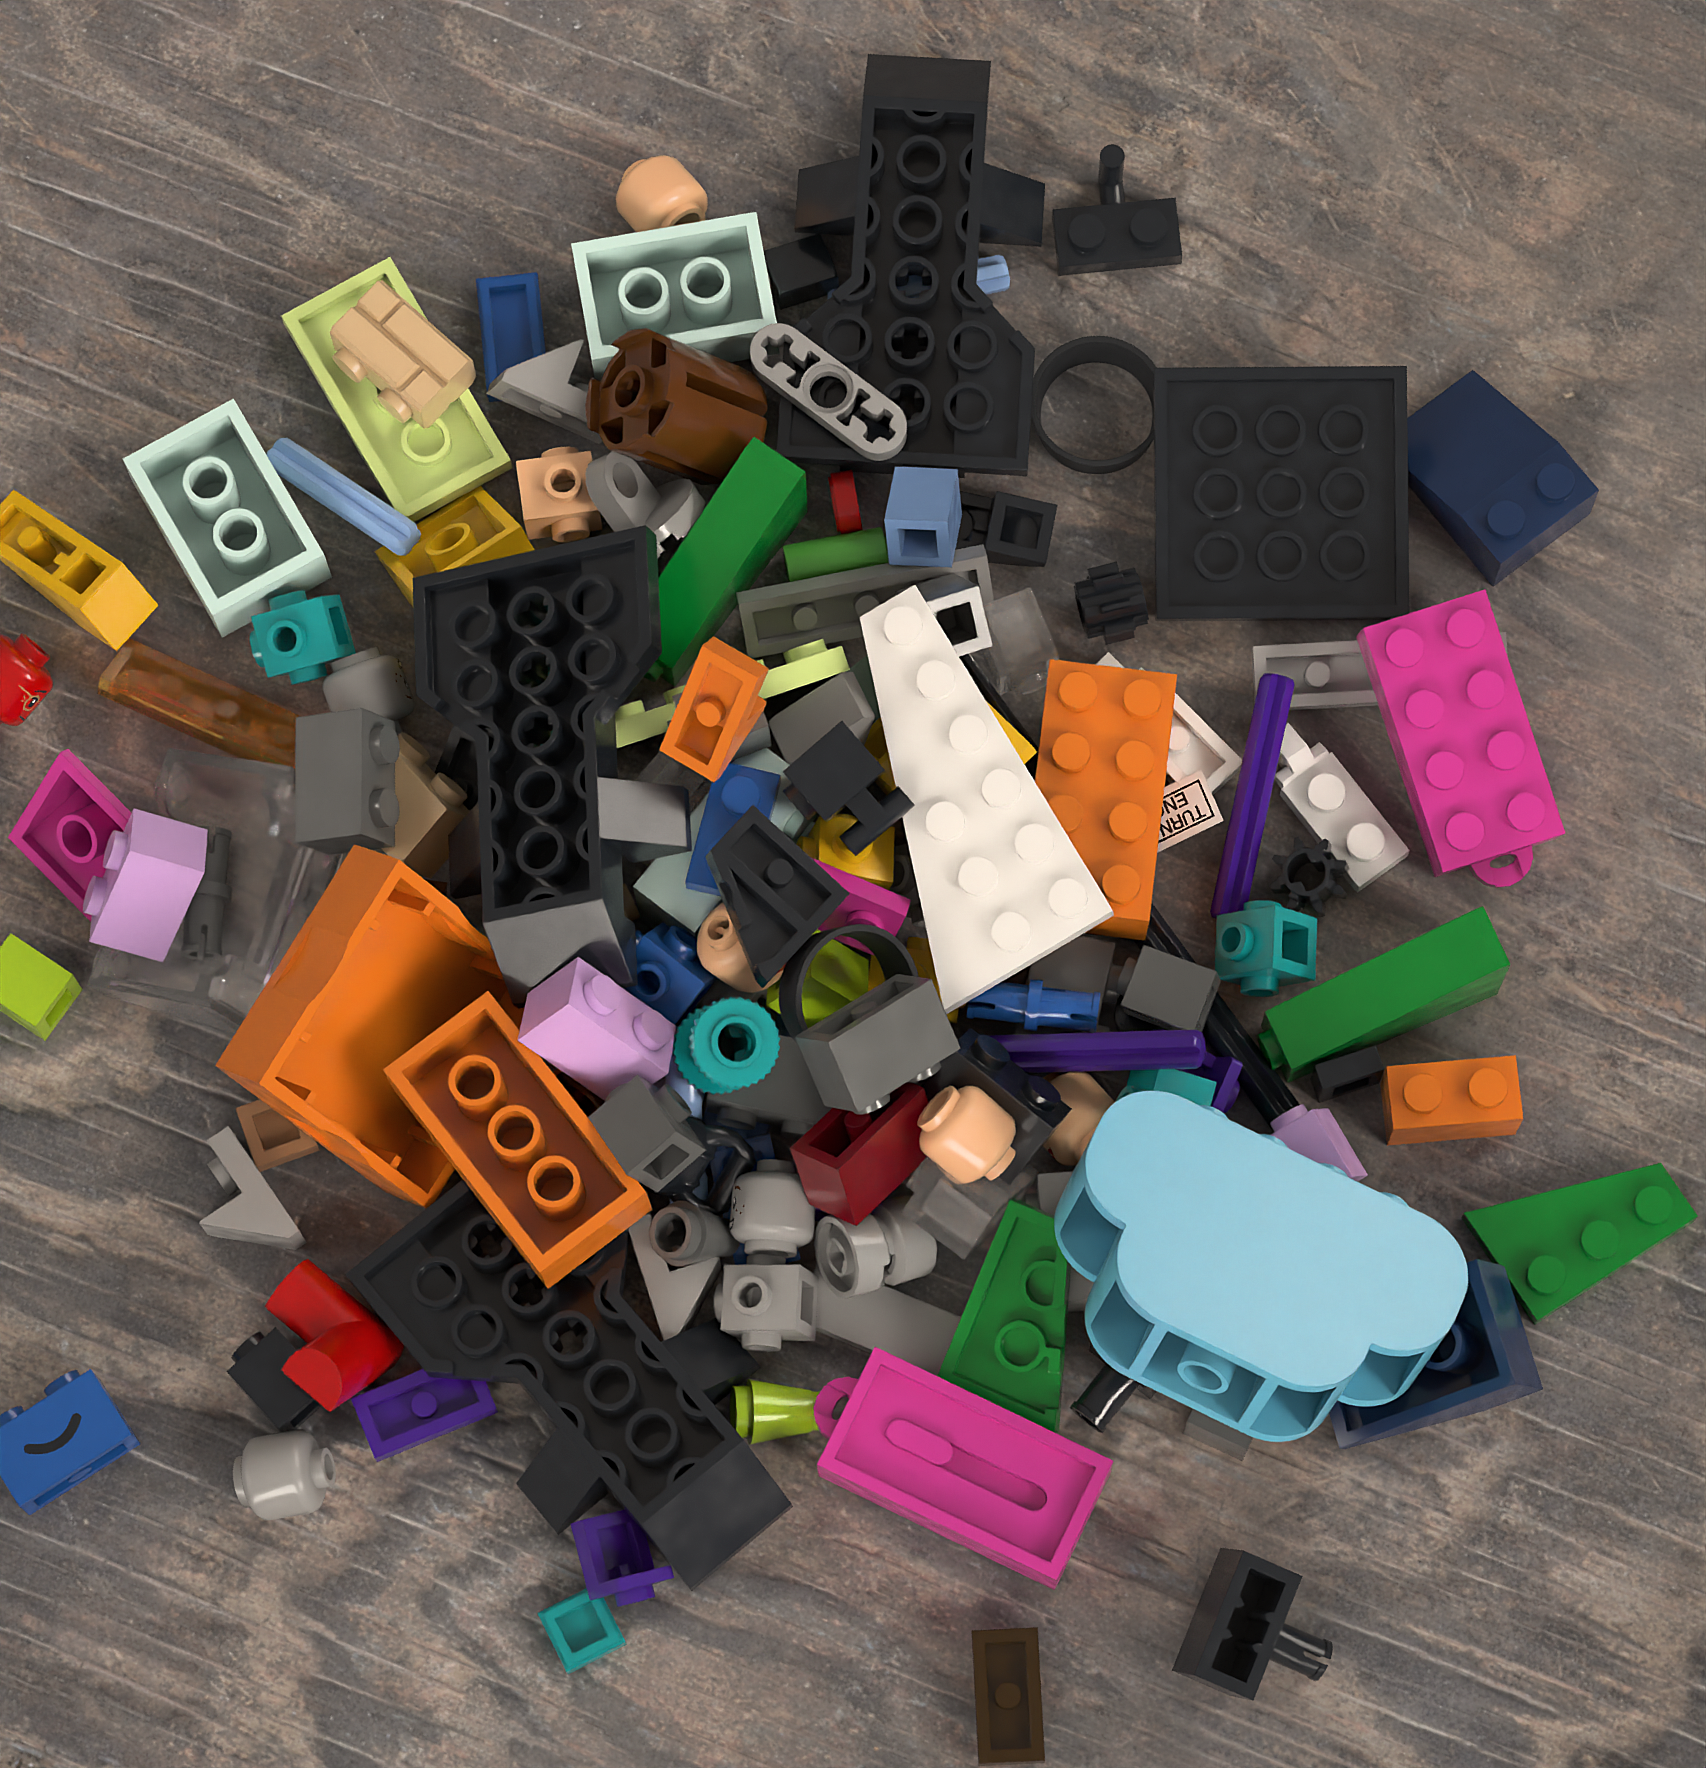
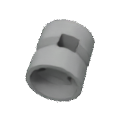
M902 1195L882 1201L857 1226L833 1215H828L819 1221L815 1230L814 1245L816 1259L822 1277L828 1287L838 1297L845 1299L879 1290L885 1284L894 1286L923 1278L932 1272L936 1263L937 1247L931 1221L922 1205L911 1196Z

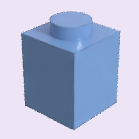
M895 467L884 518L889 565L952 568L962 517L958 469Z

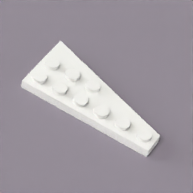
M913 585L862 615L860 622L896 787L899 786L915 805L902 818L942 1005L946 1014L1114 916V913L916 585Z

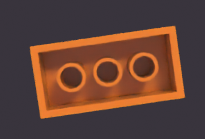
M1050 659L1035 783L1114 913V916L1085 933L1145 940L1151 912L1177 674Z
M487 991L385 1067L383 1071L397 1095L549 1289L653 1209L646 1191L637 1180L625 1173L592 1122L542 1058L518 1041L520 1030L491 993Z

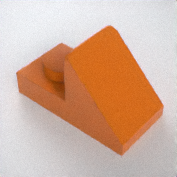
M716 637L710 638L700 649L659 751L712 782L717 781L764 711L766 701L759 697L758 694L769 668Z

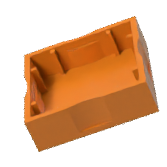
M354 844L215 1066L385 1193L426 1209L436 1201L455 1168L394 1091L383 1069L487 991L491 993L519 1030L524 1008L518 1009L513 1005L489 939L469 923L457 905L401 860Z

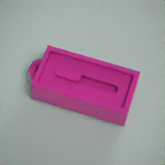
M1484 589L1363 628L1356 638L1434 877L1469 867L1471 873L1478 881L1490 887H1509L1522 880L1531 868L1533 860L1532 846L1554 840L1564 835L1565 830L1486 590ZM1504 855H1510L1514 858V861L1508 866L1501 868L1490 867V862L1495 858Z
M874 1347L859 1379L843 1377L830 1381L817 1395L814 1405L816 1426L821 1434L829 1440L817 1463L819 1477L1053 1590L1056 1589L1111 1474L1114 1462L877 1347ZM843 1397H847L849 1400L840 1418L834 1420L832 1416L837 1403Z

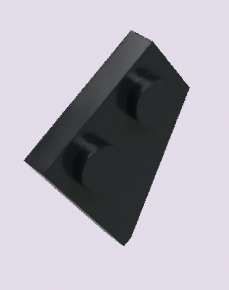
M754 805L746 811L705 856L755 981L762 988L766 986L850 894Z

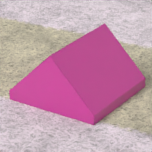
M69 749L61 751L8 838L91 922L92 915L83 913V904L88 885L93 876L103 878L107 869L103 867V859L109 838L114 830L124 831L131 812Z

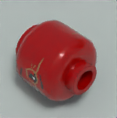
M23 633L15 641L0 634V725L2 723L10 726L22 724L53 688V679L44 667L49 661L50 656L35 641Z

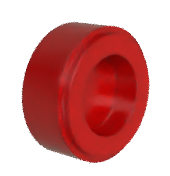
M852 470L830 473L831 476L828 477L837 532L845 534L863 530Z

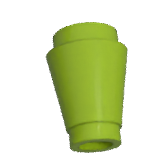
M748 1379L746 1386H732L729 1403L730 1424L742 1438H747L749 1445L819 1431L815 1423L814 1405L820 1391Z

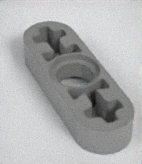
M775 323L763 327L756 333L750 345V357L755 374L763 382L863 457L874 461H883L894 457L901 451L907 438V422L903 411L897 404L792 326ZM784 342L791 344L789 349L790 358L804 370L808 359L811 358L817 362L804 373L799 388L796 389L790 385L797 380L796 372L785 363L778 362L773 368L767 366L768 355L764 347L768 344L776 348L782 346ZM833 376L845 384L847 395L840 405L834 408H823L812 400L810 396L811 387L821 377ZM861 395L867 399L861 404V413L875 422H879L884 416L890 418V433L894 437L889 441L878 437L871 443L866 440L868 435L867 426L857 417L852 415L848 426L843 425L840 421L851 414L858 396Z

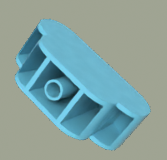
M1151 1090L1132 1093L1119 1099L1107 1109L1062 1193L1054 1216L1055 1236L1062 1254L1076 1271L1094 1282L1086 1301L1085 1325L1089 1339L1101 1358L1119 1373L1246 1435L1264 1441L1285 1442L1304 1437L1324 1421L1337 1400L1349 1405L1368 1407L1388 1403L1402 1395L1411 1386L1453 1325L1468 1286L1467 1263L1459 1244L1450 1232L1433 1218L1409 1207L1403 1199L1394 1194L1378 1192L1349 1178L1343 1170L1334 1165L1318 1163L1289 1149L1284 1142L1274 1136L1258 1134L1229 1120L1224 1113L1214 1107L1198 1105L1169 1092Z

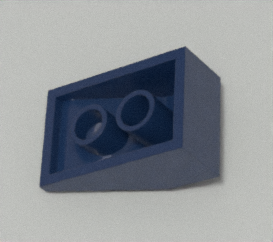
M1474 370L1470 371L1407 418L1408 486L1493 587L1591 513L1599 489L1557 440Z
M1478 1259L1467 1262L1468 1286L1456 1319L1411 1386L1402 1395L1388 1403L1368 1407L1349 1405L1338 1400L1336 1401L1329 1415L1340 1449L1355 1447L1483 1412L1543 1390L1505 1266Z

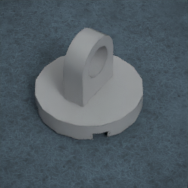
M614 451L594 459L588 464L585 472L589 496L608 522L598 536L646 525L656 534L657 558L665 551L660 544L671 533L677 540L680 537L684 538L705 508V500L690 479H677L655 488L632 458Z

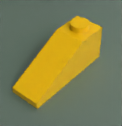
M13 490L0 504V561L80 627L115 651L127 641L159 606L121 561L17 491Z

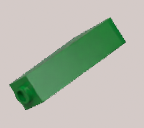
M753 437L658 578L662 654L644 675V678L652 682H656L661 677L676 687L697 659L702 645L717 633L738 605L736 592L747 591L751 588L808 512L805 471L756 437Z
M1479 907L1266 1010L1261 1023L1263 1032L1256 1035L1260 1051L1269 1061L1272 1070L1280 1067L1286 1082L1289 1083L1312 1073L1314 1066L1379 1045L1497 995L1510 967V962L1484 907Z

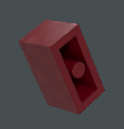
M906 1082L889 1093L890 1100L887 1104L866 1114H855L853 1111L832 1108L790 1148L809 1205L857 1226L928 1158L920 1149L919 1137L922 1129L917 1125L920 1114L928 1105L923 1087Z

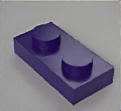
M423 1369L351 1398L376 1462L498 1413L486 1381L429 1377Z

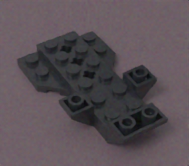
M868 54L863 92L859 156L802 168L798 171L795 233L854 236L851 277L832 293L830 299L806 319L803 317L793 328L898 406L900 405L901 397L910 396L914 397V407L924 408L922 412L913 413L911 420L906 421L907 438L901 451L890 459L874 461L863 457L780 394L776 452L792 463L839 465L840 471L852 470V472L894 474L895 467L958 469V478L964 479L965 473L1027 476L1035 348L993 306L992 300L977 285L979 242L1041 247L1045 183L984 163L991 61ZM917 275L922 277V286H931L930 290L921 291L919 298H908L905 291H898L897 286L907 285L909 276ZM910 335L918 337V346H927L926 351L917 352L915 359L902 358V351L894 352L893 346H903L905 336ZM784 342L783 363L796 372L797 380L790 385L797 389L800 386L804 373L817 362L811 358L808 359L804 370L792 361L789 351L791 344ZM833 376L819 378L814 382L810 390L812 400L823 408H834L840 405L847 395L845 384ZM861 395L858 396L851 414L840 422L848 426L852 415H854L867 426V441L873 443L878 437L885 438L888 441L894 436L890 433L889 427L891 419L886 416L879 422L869 419L861 413V404L867 399Z
M644 525L412 578L416 695L476 741L478 803L448 835L450 895L455 899L482 894L483 926L511 1001L518 1009L525 1008L527 994L577 957L584 960L603 975L610 977L622 988L637 986L635 924L624 916L622 856L631 863L692 851L688 789L684 786L618 779L615 713L662 654L656 534Z
M462 1179L345 1275L429 1377L520 1384L557 1428L516 1484L558 1535L609 1494V1490L646 1534L651 1544L667 1563L671 1565L672 1569L688 1588L693 1591L793 1507L792 1503L744 1439L715 1407L717 1403L731 1392L732 1386L742 1384L760 1369V1365L746 1349L742 1348V1344L736 1337L721 1330V1323L718 1322L717 1318L660 1342L623 1299L630 1236L628 1229L549 1289L545 1286L541 1291L543 1299L538 1304L531 1306L528 1302L525 1306H521L523 1298L519 1290L522 1286L531 1282L535 1289H537L543 1282ZM491 1235L496 1242L501 1236L505 1237L501 1242L503 1251L492 1258L488 1254L484 1258L480 1257L483 1250L479 1242L483 1238ZM572 1330L577 1337L582 1331H585L587 1334L582 1339L584 1348L575 1354H571L568 1351L565 1355L560 1353L564 1348L560 1337L564 1333Z

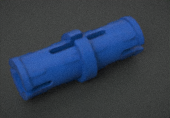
M1030 979L1029 985L1000 982L969 1001L966 1018L973 1019L975 1017L1024 1023V1030L1036 1032L1038 1025L1095 1033L1100 992L1094 991V993L1042 987L1043 980Z

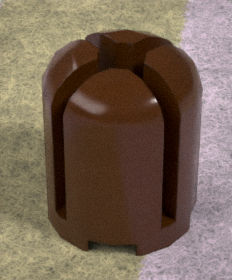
M647 328L630 330L613 341L611 346L619 348V351L608 363L601 381L594 378L590 379L585 403L587 427L590 431L600 435L604 445L608 447L607 449L679 477L690 479L692 482L700 485L722 483L753 437L764 442L767 420L762 416L767 412L768 408L766 393L752 372Z

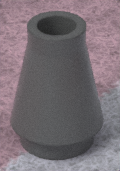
M676 1201L661 1209L654 1216L649 1230L652 1248L665 1262L673 1266H685L715 1257H729L737 1251L740 1242L735 1240L730 1233V1219L721 1218L687 1201Z

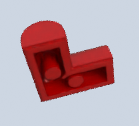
M309 1259L299 1263L282 1280L265 1305L269 1312L307 1343L288 1358L281 1371L327 1411H333L392 1369L402 1355L404 1346L387 1325Z

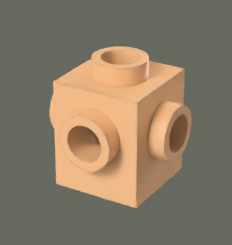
M557 447L543 452L541 458L516 461L523 519L529 540L552 537L556 542H573L587 538L590 535V531L603 530L600 512L590 498L586 486L585 472L588 464L593 461L591 451L579 452L574 447Z

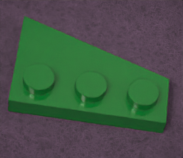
M1657 1163L1465 1212L1461 1218L1490 1261L1494 1264L1505 1266L1514 1296L1535 1325L1694 1222L1698 1215L1662 1163Z
M1015 1198L1009 1200L937 1376L1057 1433L1060 1427L1071 1264L1062 1254L1056 1240L1054 1215Z

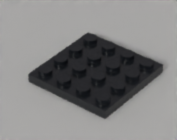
M1407 366L1154 368L1155 621L1390 620L1410 613Z

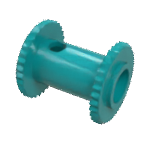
M733 997L728 999L721 998L719 1002L713 1001L711 1006L704 1005L702 1009H695L694 1013L688 1014L687 1019L682 1020L681 1026L677 1027V1034L674 1035L675 1041L672 1055L675 1057L674 1063L677 1065V1071L681 1073V1078L686 1079L688 1085H693L695 1090L700 1089L702 1093L709 1092L711 1095L715 1093L722 1095L724 1092L730 1094L732 1090L738 1091L742 1086L748 1088L751 1084H757L758 1080H763L765 1074L771 1072V1067L775 1066V1059L779 1057L778 1051L780 1046L778 1043L780 1037L778 1036L779 1030L775 1027L776 1022L771 1019V1014L766 1013L764 1007H759L757 1002L752 1003L750 999L744 1000L741 997L737 999ZM720 1032L724 1033L726 1038L730 1039L733 1044L734 1053L730 1055V1059H726L719 1050L718 1036Z

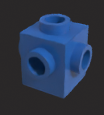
M662 922L645 935L639 930L635 931L638 985L623 989L653 1010L658 1011L674 1025L679 1026L682 1020L687 1019L688 1014L693 1012L717 980V977L702 966L697 955V939L680 927H669Z

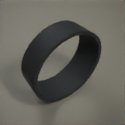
M1108 336L1081 337L1061 345L1050 353L1034 375L1031 418L1037 434L1050 455L1064 466L1087 474L1112 473L1136 462L1147 451L1154 440L1153 371L1157 367L1153 361L1134 345ZM1098 362L1118 366L1132 374L1145 388L1152 406V426L1147 439L1136 449L1113 459H1084L1058 447L1043 430L1041 406L1045 393L1058 376L1068 369L1081 364Z
M865 924L823 930L812 935L786 963L779 985L781 1016L793 1040L797 1043L795 1036L808 1029L802 1009V987L811 961L826 943L839 935L851 937L863 943L877 958L885 981L896 974L919 977L915 963L905 946L886 930Z

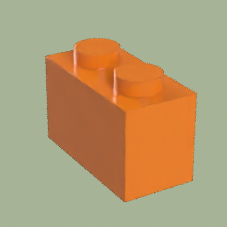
M1516 1055L1386 1066L1380 1082L1387 1146L1515 1135L1523 1120Z

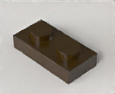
M1038 1627L972 1630L978 1766L1045 1763Z

